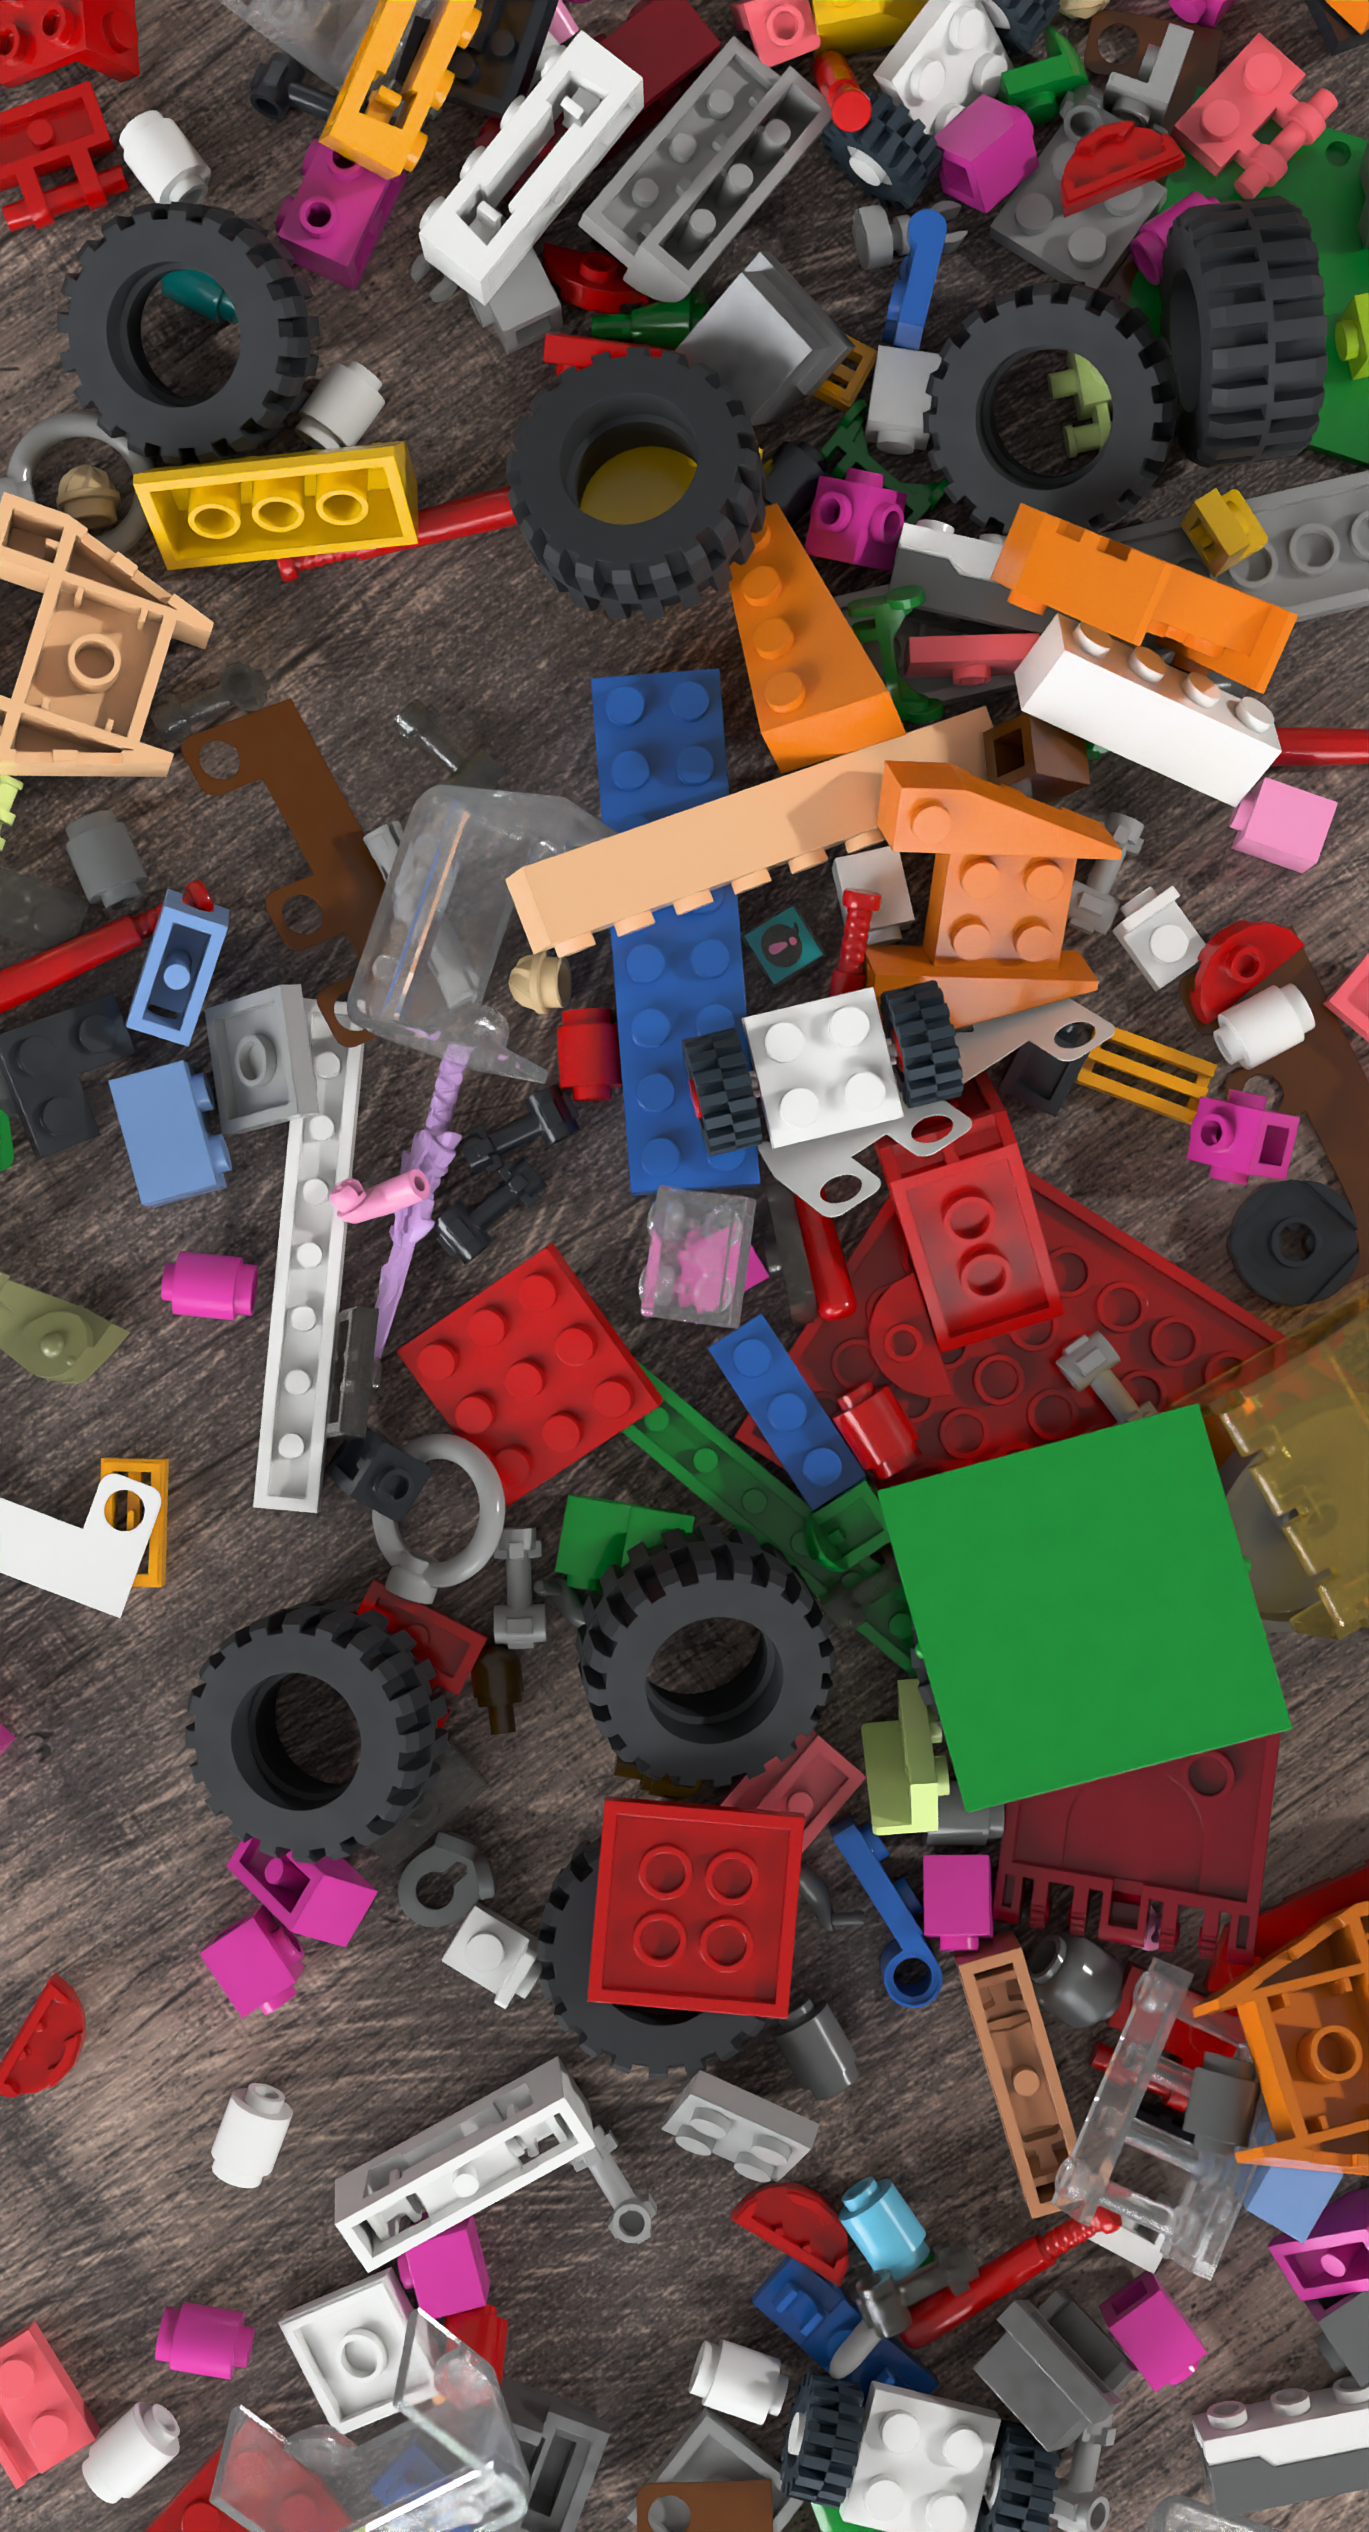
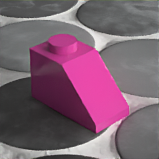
M255 1837L245 1843L240 1841L226 1867L290 1932L342 1947L347 1946L378 1893L367 1880L343 1858L333 1861L325 1856L316 1863H299L292 1858V1850L278 1859L260 1852L259 1845L261 1840Z
M1369 2188L1350 2191L1325 2206L1304 2244L1283 2232L1272 2239L1267 2246L1300 2301L1369 2291Z

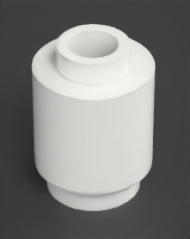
M151 110L136 116L126 125L119 139L120 145L124 149V161L155 202L171 204L173 201L200 204L208 193L207 185L211 178V170L177 124L170 118H163L158 111Z
M351 361L347 367L334 362L298 412L301 421L294 431L312 449L322 450L355 446L385 405V400L378 393L382 386L381 381L358 362Z
M1289 983L1280 989L1272 985L1218 1015L1220 1028L1215 1030L1213 1035L1221 1054L1230 1065L1239 1062L1245 1069L1251 1070L1303 1042L1304 1033L1315 1028V1020L1307 1001L1295 985Z
M252 2083L248 2088L237 2089L232 2093L211 2150V2154L215 2159L212 2171L224 2182L241 2188H255L261 2184L263 2176H267L272 2172L293 2116V2111L284 2102L285 2096L280 2090L267 2084Z
M723 2339L720 2340L718 2345L704 2340L691 2375L689 2393L702 2397V2405L762 2425L768 2413L778 2416L786 2396L789 2377L780 2374L781 2360Z
M145 2402L136 2403L91 2445L89 2457L82 2464V2471L92 2491L105 2502L112 2504L119 2501L122 2497L131 2498L179 2453L180 2446L177 2436L180 2434V2429L176 2419L162 2405L154 2404L152 2406Z

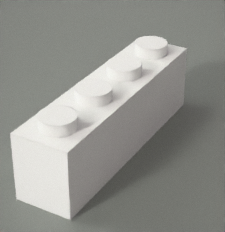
M1059 613L1055 615L1014 672L1021 711L1235 808L1282 752L1274 725L1273 714L1260 701L1251 697H1244L1243 699L1235 697L1219 689L1211 679L1201 673H1184L1167 665L1159 655L1148 648L1140 646L1133 649L1112 639L1105 631L1082 621L1078 623Z

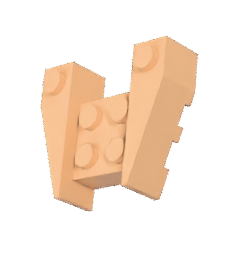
M4 492L0 503V579L43 593L44 595L12 698L0 695V775L167 777L174 753L141 743L140 739L171 638L206 649L214 622L175 593L171 595L141 573L138 570V566L120 552L114 553L90 535L88 529L69 514Z

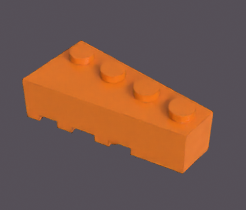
M777 503L766 506L762 530L756 534L751 533L755 548L747 562L739 565L733 561L729 566L733 577L729 582L760 732L781 774L907 735L888 689Z

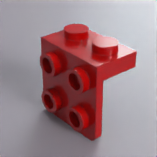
M0 0V85L14 88L75 61L121 83L140 75L138 31L136 28L134 0Z

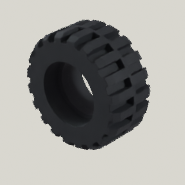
M1281 196L1188 207L1173 220V226L1168 230L1166 237L1167 248L1164 249L1162 258L1163 278L1160 280V333H1162V337H1164L1172 353L1168 357L1173 374H1179L1181 394L1177 396V412L1181 413L1178 444L1181 450L1186 453L1188 460L1206 468L1292 458L1310 444L1312 435L1317 432L1320 422L1318 413L1319 409L1323 407L1325 396L1323 388L1324 375L1327 374L1328 355L1325 353V336L1328 335L1327 315H1324L1323 304L1325 291L1323 276H1320L1318 262L1320 258L1317 245L1311 239L1312 228L1308 219L1302 216V209L1297 204Z
M173 201L171 204L149 203L134 207L133 215L131 216L116 215L103 224L101 231L104 237L101 240H86L76 254L77 260L84 265L81 272L66 273L61 293L71 297L69 312H57V333H68L70 351L59 354L64 372H77L82 385L77 387L73 393L83 409H98L102 415L97 421V426L110 438L125 437L128 439V450L144 457L161 456L164 463L183 465L194 462L207 463L251 452L258 449L259 443L263 440L275 438L288 426L285 419L290 412L300 411L309 395L302 388L304 380L308 376H316L319 356L310 354L311 337L320 336L318 316H308L305 300L312 298L313 294L306 277H296L290 267L295 262V259L283 244L272 243L267 239L268 230L252 219L239 218L235 216L232 210L210 205ZM185 269L205 273L219 283L235 308L241 333L240 353L230 379L217 393L197 399L181 397L160 381L148 363L141 338L142 314L151 291L168 273Z
M1074 280L1050 283L1044 281L1027 285L996 297L994 301L974 311L963 321L964 326L960 331L948 338L938 354L942 361L938 370L930 373L925 391L932 398L930 410L923 413V433H932L935 448L927 454L933 471L942 468L950 483L943 490L954 504L963 500L973 510L969 519L983 529L992 524L1003 529L1002 536L1007 537L1020 503H1023L1097 533L1101 528L1110 523L1114 524L1126 515L1153 487L1152 485L1158 476L1164 471L1172 455L1170 449L1173 439L1179 433L1181 413L1177 412V396L1181 394L1179 374H1173L1168 359L1172 353L1164 337L1158 339L1149 327L1148 323L1151 319L1138 306L1132 309L1120 301V294L1105 287L1096 289L1085 286L1084 281ZM1045 349L1070 351L1088 360L1099 371L1106 382L1113 403L1112 427L1108 439L1099 454L1083 468L1072 473L1057 476L1042 475L1020 464L1004 446L997 431L994 415L996 391L1007 371L1024 356Z
M628 347L627 356L612 358L610 351L591 356L592 365L580 371H577L575 366L572 365L557 375L559 386L551 393L545 388L541 389L529 404L533 418L531 420L522 418L518 422L512 436V441L517 451H512L509 454L506 466V477L511 486L508 498L512 512L536 564L541 566L546 579L559 592L569 591L575 604L589 611L597 610L600 603H603L608 617L625 620L631 618L632 610H643L646 620L666 617L665 607L680 602L684 611L702 603L699 595L700 592L709 586L719 592L733 579L729 566L733 561L739 565L747 562L755 548L751 533L756 534L763 528L766 515L763 497L767 494L766 477L750 417L745 415L742 401L733 388L727 385L721 386L717 372L704 363H696L690 369L685 354L667 349L663 350L661 358L651 357L648 347ZM647 446L664 447L686 455L697 464L694 478L682 498L669 510L653 519L635 524H611L597 520L580 510L583 493L596 471L608 460L625 451Z
M698 1525L696 1527V1535L683 1537L680 1528L662 1532V1543L648 1549L642 1541L626 1551L630 1561L624 1567L620 1568L616 1564H611L599 1578L604 1592L602 1595L596 1592L589 1594L582 1609L586 1624L581 1625L577 1629L576 1649L580 1658L578 1668L593 1718L601 1735L608 1736L611 1749L624 1762H633L635 1760L638 1771L654 1780H661L664 1774L668 1773L674 1786L694 1788L696 1787L697 1780H708L711 1788L731 1785V1777L746 1773L748 1779L767 1772L764 1764L777 1756L782 1762L798 1749L794 1741L800 1733L809 1736L821 1718L815 1706L816 1704L825 1706L829 1702L834 1685L828 1674L836 1667L835 1649L828 1637L831 1631L810 1588L797 1567L791 1566L784 1553L770 1542L759 1546L754 1534L737 1528L731 1530L729 1538L723 1537L718 1525ZM728 1617L743 1620L761 1630L758 1647L749 1664L738 1676L719 1688L703 1693L684 1694L663 1689L647 1679L649 1666L660 1646L673 1633L690 1623L706 1618Z
M320 1600L301 1602L290 1608L281 1609L252 1622L247 1627L235 1631L221 1642V1651L209 1656L200 1669V1679L205 1683L191 1689L187 1710L189 1713L196 1714L195 1722L185 1726V1746L187 1748H195L197 1761L189 1765L195 1784L202 1781L205 1782L211 1794V1797L206 1799L205 1803L215 1817L225 1813L233 1823L229 1827V1831L244 1843L253 1837L261 1840L259 1845L260 1852L278 1859L292 1850V1858L299 1863H316L325 1856L334 1861L352 1855L363 1846H369L409 1817L424 1802L422 1794L435 1785L441 1771L439 1763L433 1760L446 1752L448 1731L443 1728H437V1719L448 1712L444 1694L433 1695L429 1680L438 1675L429 1658L421 1663L415 1658L411 1650L416 1646L417 1642L404 1629L395 1634L390 1633L386 1630L389 1624L388 1617L373 1609L357 1615L358 1608L353 1602L335 1600L326 1605ZM296 1672L317 1677L335 1688L351 1707L360 1730L361 1756L357 1772L349 1783L332 1784L308 1775L291 1760L283 1748L276 1728L275 1705L279 1689L287 1675Z
M601 1837L592 1843L586 1840L573 1852L572 1860L566 1868L560 1869L552 1884L548 1901L545 1904L538 1937L537 1959L541 1960V1985L545 1998H552L555 2004L554 2017L564 2032L573 2028L579 2035L578 2046L594 2058L600 2051L612 2057L611 2068L629 2074L632 2064L649 2067L648 2078L668 2079V2068L685 2066L686 2074L690 2076L696 2074L699 2070L706 2071V2060L718 2055L725 2062L740 2052L739 2041L746 2034L755 2038L765 2025L766 2017L587 2002Z

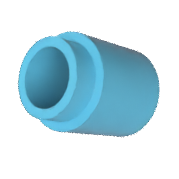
M872 2176L866 2177L845 2192L842 2197L845 2206L839 2213V2220L874 2271H882L889 2281H894L911 2273L927 2258L930 2249L924 2241L926 2231L890 2179H882L876 2182Z

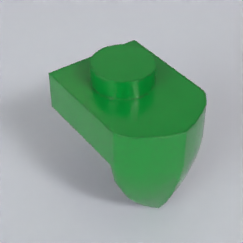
M1048 25L1043 31L1048 58L1001 72L998 101L1009 106L1015 105L1027 114L1033 127L1042 125L1051 120L1056 114H1059L1060 104L1068 91H1072L1081 85H1090L1078 53L1061 33Z
M869 1475L815 1509L807 1520L805 1541L808 1554L812 1560L826 1569L836 1572L845 1571L891 1542L877 1494L878 1488Z

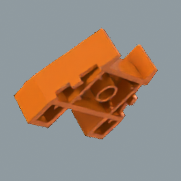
M1020 503L990 577L991 580L1011 589L1007 602L1041 616L1044 615L1047 606L1139 647L1146 632L1157 635L1155 643L1175 652L1171 662L1172 665L1190 673H1201L1207 677L1210 670H1213L1264 694L1298 617L1297 614L1256 596L1023 503Z
M885 760L877 825L893 852L936 853L923 945L866 944L867 950L864 954L865 961L862 966L863 972L866 974L864 989L874 988L881 1022L884 1020L880 1010V1004H882L880 995L882 992L935 980L938 983V988H941L944 994V1003L948 1005L950 1011L949 1019L950 1023L954 1025V1029L1098 990L1099 981L1080 952L1062 950L1077 858L1121 860L1122 849L1103 824L1061 806L1057 809L1029 798L1022 791L1002 783L998 786L973 776L970 771L950 763Z
M1365 1901L1327 1915L1192 2007L1194 2018L1237 2008L1276 2137V2142L1234 2152L1237 2163L1369 2176V1901Z

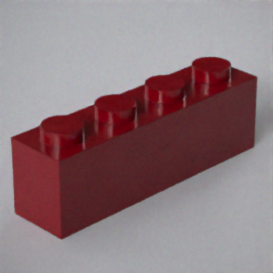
M640 0L628 14L626 22L608 36L602 33L592 38L643 78L644 108L591 174L664 118L721 51L722 43L687 0ZM541 79L532 87V89L530 90L528 96H529L530 93L534 90V88L538 85V83L541 81ZM563 111L554 121L555 134L503 197L507 205L568 131V128L562 125L564 120ZM492 117L484 124L478 134V139L474 141L475 149L479 146L487 148L501 131V119Z

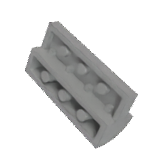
M733 36L586 209L578 226L628 268L622 279L627 284L655 300L678 302L688 295L832 119L831 108L822 93L791 66L780 77L768 65L762 64L759 57Z

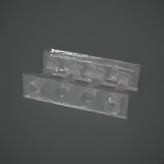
M1153 1957L1149 1969L1141 1975L1136 1983L1133 1993L1134 2005L1071 2156L1066 2158L1058 2169L1055 2179L1056 2191L1051 2204L1086 2226H1090L1099 2205L1164 2234L1165 2239L1159 2252L1189 2272L1211 2281L1258 2165L1237 2163L1235 2154H1233L1232 2158L1194 2148L1192 2143L1137 2119L1135 2115L1150 2080L1189 2098L1194 2071L1161 2056L1176 2018L1240 2048L1239 2060L1253 2063L1241 2020L1224 2011L1194 2018L1192 2007L1200 2003L1201 2000L1186 1994L1194 1974ZM1256 2074L1255 2081H1256V2082H1259L1258 2077H1257V2074ZM1261 2088L1249 2148L1235 2145L1234 2152L1265 2145L1268 2142L1273 2127ZM1124 2142L1190 2172L1189 2181L1179 2205L1175 2209L1109 2180Z

